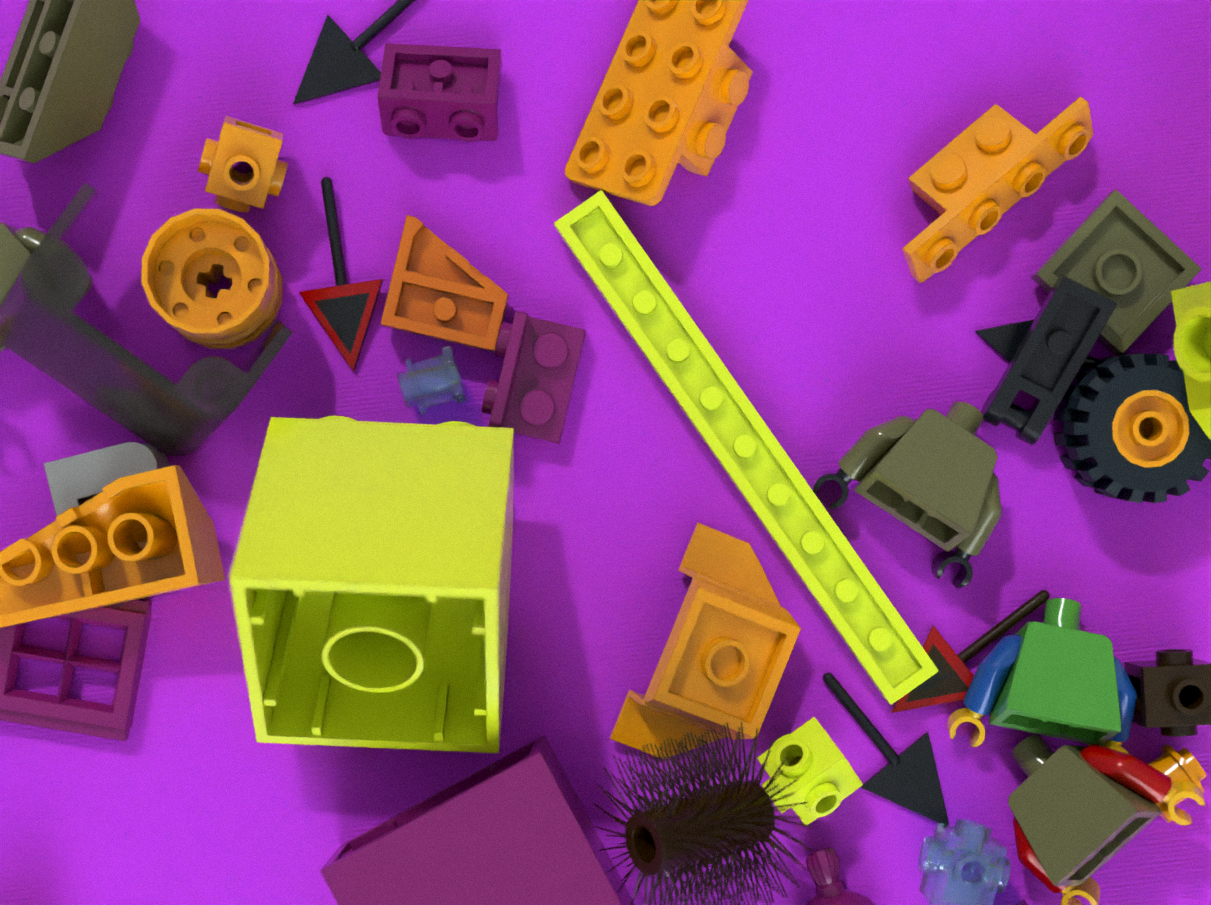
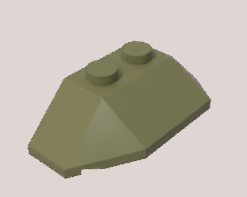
M29 0L0 79V155L34 164L101 130L105 117L112 108L114 92L125 62L132 53L133 40L141 21L135 0Z

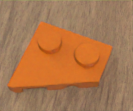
M406 215L381 325L395 330L495 353L500 328L504 322L509 301L508 293L487 276H484L455 249L449 247L425 227L420 220L414 216Z

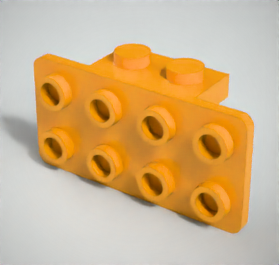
M638 0L566 164V177L576 184L599 191L602 190L605 193L648 206H654L662 200L677 163L681 164L689 172L707 177L715 158L720 155L724 148L726 133L738 105L744 101L747 95L749 80L753 73L729 47L748 0Z

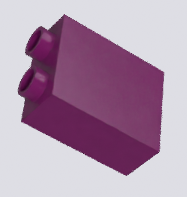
M545 735L340 845L320 870L338 905H631L632 898L625 885L618 892L623 881L621 882L622 879L616 868L608 872L615 866L606 850L599 851V849H605Z

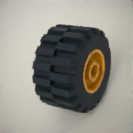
M1157 353L1122 354L1095 361L1096 367H1084L1078 372L1075 377L1079 380V384L1070 385L1063 397L1069 401L1066 409L1057 408L1055 410L1054 420L1063 421V432L1053 434L1055 445L1066 447L1068 452L1060 457L1065 468L1077 470L1078 473L1074 478L1080 484L1095 488V493L1111 498L1141 503L1142 501L1159 503L1167 501V494L1180 497L1190 491L1186 480L1201 482L1209 473L1202 464L1205 459L1211 460V440L1206 436L1189 411L1184 373L1177 360L1169 361L1168 355Z

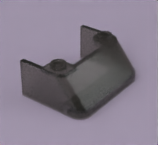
M85 182L30 255L1 300L0 342L160 452L175 457L189 455L196 451L240 405L293 332L285 323L277 319L241 369L229 360L221 357H204L194 362L186 370L178 383L175 384L78 317L72 310L88 288L89 272L84 260L75 251L63 244V241L101 192L92 184Z

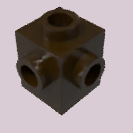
M1190 649L1156 650V660L1124 662L1125 671L1138 696L1133 723L1145 728L1160 727V734L1164 736H1194L1198 734L1197 725H1211L1210 662L1194 659L1193 650Z

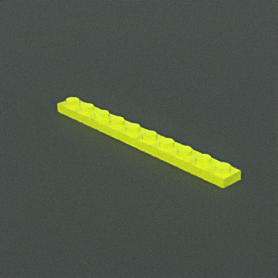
M600 190L554 222L555 229L887 703L892 705L939 672L604 192Z

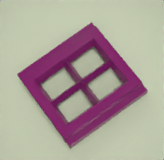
M136 599L50 617L70 621L65 653L22 646L26 623L0 628V720L121 741L128 740L133 722L152 614L150 612L152 601ZM82 623L125 630L119 662L76 655ZM20 657L63 664L57 696L14 689ZM74 666L117 673L112 705L69 698Z

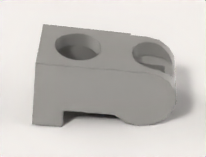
M138 442L121 443L44 463L56 516L71 507L80 506L102 492L103 487L118 478L169 467V461L165 453L158 447Z

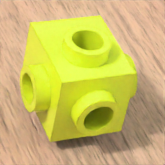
M815 716L792 733L780 737L773 743L767 759V765L765 766V771L770 778L761 784L763 788L766 787L787 757L776 776L782 770L784 771L766 789V792L779 784L767 793L770 797L799 778L771 799L775 800L794 793L773 803L776 806L808 802L778 808H788L780 810L783 814L792 807L804 825H809L817 818L829 815L840 805L843 799L863 786V783L845 756ZM768 750L757 757L761 765H763Z

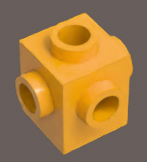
M226 116L219 141L207 138L197 172L209 176L205 192L216 195V204L245 213L250 211L251 205L263 209L267 194L279 197L288 166L287 162L277 160L283 142V133ZM244 161L250 164L253 170L249 173H240L234 168L233 164Z

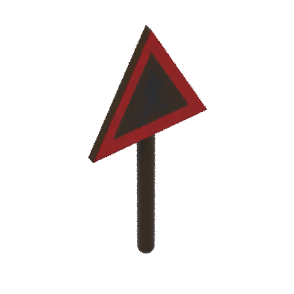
M1047 590L1039 591L959 654L954 652L933 625L923 645V649L939 672L896 702L892 713L963 700L974 676L965 663L1050 598L1049 592Z

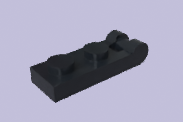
M1060 274L999 383L984 403L981 410L984 418L983 421L993 426L1002 423L1016 430L1017 438L1031 445L1035 444L1112 315L1117 303L1097 291ZM1019 390L1036 397L1034 404L1028 410L1012 403Z

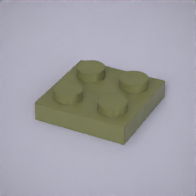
M1115 189L1100 202L1031 278L1049 294L1060 274H1063L1114 300L1117 306L1097 340L1112 354L1118 356L1123 354L1172 302L1171 291L1185 288L1202 269Z

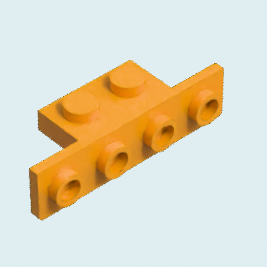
M1080 96L1037 134L1000 106L994 104L908 178L912 191L941 216L902 248L912 277L919 283H923L934 273L945 270L955 260L959 251L978 235H984L991 231L1007 210L1023 197L1033 195L1042 186L1046 177L1062 163L1080 155L1093 137L1089 102Z

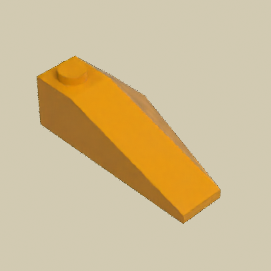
M180 465L118 478L103 487L102 492L80 506L71 507L55 517L56 520L35 534L28 538L20 539L0 551V628L224 581L225 576L214 523Z

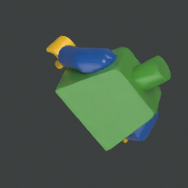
M1053 598L1045 603L1044 623L1036 621L1027 622L1015 635L1003 637L983 659L963 699L964 705L967 708L957 709L951 713L947 721V729L950 738L953 739L956 735V729L961 723H974L976 729L972 733L969 743L971 747H977L985 740L986 734L981 718L983 715L990 714L989 724L1085 743L1089 744L1088 746L1098 744L1129 754L1121 745L1122 742L1127 741L1130 737L1138 696L1123 665L1113 654L1111 640L1105 635L1080 631L1081 604L1071 599Z

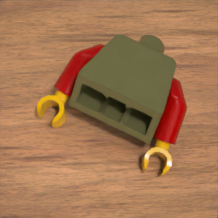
M1033 734L1022 740L1011 752L1012 758L1028 777L1008 798V805L1014 814L1013 828L1018 859L1051 892H1061L1063 894L1061 905H1082L1074 897L1075 895L1085 897L1091 905H1099L1100 887L1091 876L1162 813L1156 804L1162 801L1165 802L1171 819L1182 826L1191 824L1192 817L1188 812L1175 805L1179 799L1184 797L1192 798L1198 804L1206 805L1203 793L1196 784L1189 781H1180L1171 785L1172 781L1169 776L1141 759L1098 744L1088 747L1064 745L1053 752L1040 735Z

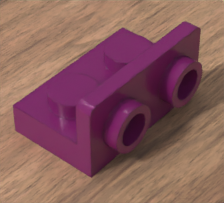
M385 43L377 96L382 132L388 136H400L409 139L425 137L458 139L466 142L497 140V107L502 68L501 49Z
M517 310L514 315L513 324L503 322L495 350V356L504 358L499 381L489 379L482 404V413L491 415L489 426L514 428L515 434L560 444L586 330L529 317L528 313Z

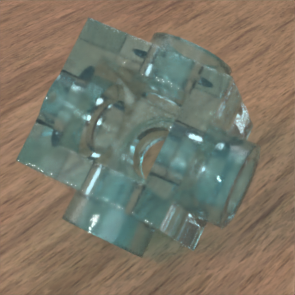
M957 818L955 827L937 822L933 837H925L918 860V869L924 872L919 891L930 904L993 905L996 892L1002 893L1007 886L1011 863L1010 859L1006 857L1008 849L994 837H991L992 828L962 818Z

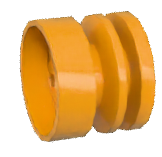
M192 209L171 217L151 236L142 256L141 283L150 306L187 340L208 349H236L256 341L273 325L283 303V278L275 258L266 247V244L242 218L221 209ZM222 275H224L232 286L230 290L220 289L216 298L207 288L209 283L218 284Z

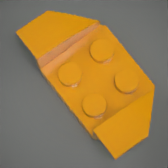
M698 522L678 568V571L693 579L647 692L643 695L629 689L610 735L611 740L638 750L641 749L643 752L644 745L646 753H648L646 745L648 744L650 754L654 756L651 743L654 753L658 757L656 745L661 758V743L662 751L666 757L664 740L667 754L669 757L671 756L667 738L673 756L675 751L670 738H672L677 754L678 747L674 739H676L678 744L679 741L681 743L682 738L683 748L686 752L684 735L688 751L691 750L687 733L689 734L692 749H695L690 733H692L695 744H698L695 735L699 741V737L702 740L701 733H703V740L706 742L705 729L707 742L710 743L708 728L711 741L714 742L710 727L717 741L714 729L718 738L720 732V739H722V727L723 737L726 738L725 724L727 738H730L726 723H728L733 740H736L737 733L739 740V727L740 739H742L741 722L744 739H754L756 728H758V736L801 630V627L788 610L781 607L751 545Z

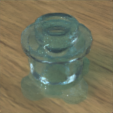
M450 346L441 348L443 353L441 356L416 363L413 362L412 358L406 359L407 371L399 373L398 380L407 408L418 405L421 415L428 414L427 408L453 400H456L459 405L468 403L455 355Z

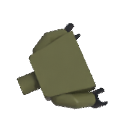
M965 402L953 403L946 416L935 409L927 408L916 420L901 415L866 430L838 461L839 470L836 473L830 472L820 476L813 488V492L816 493L821 484L828 480H834L840 484L842 495L830 505L829 508L833 509L840 507L846 501L848 485L852 480L860 481L854 489L855 492L945 550L937 554L932 562V573L937 579L941 578L948 564L952 562L960 563V570L952 583L956 588L967 586L971 581L973 572L968 561L972 555L978 556L1002 516L999 479L993 472L998 456L993 447L975 436L984 418L975 406Z

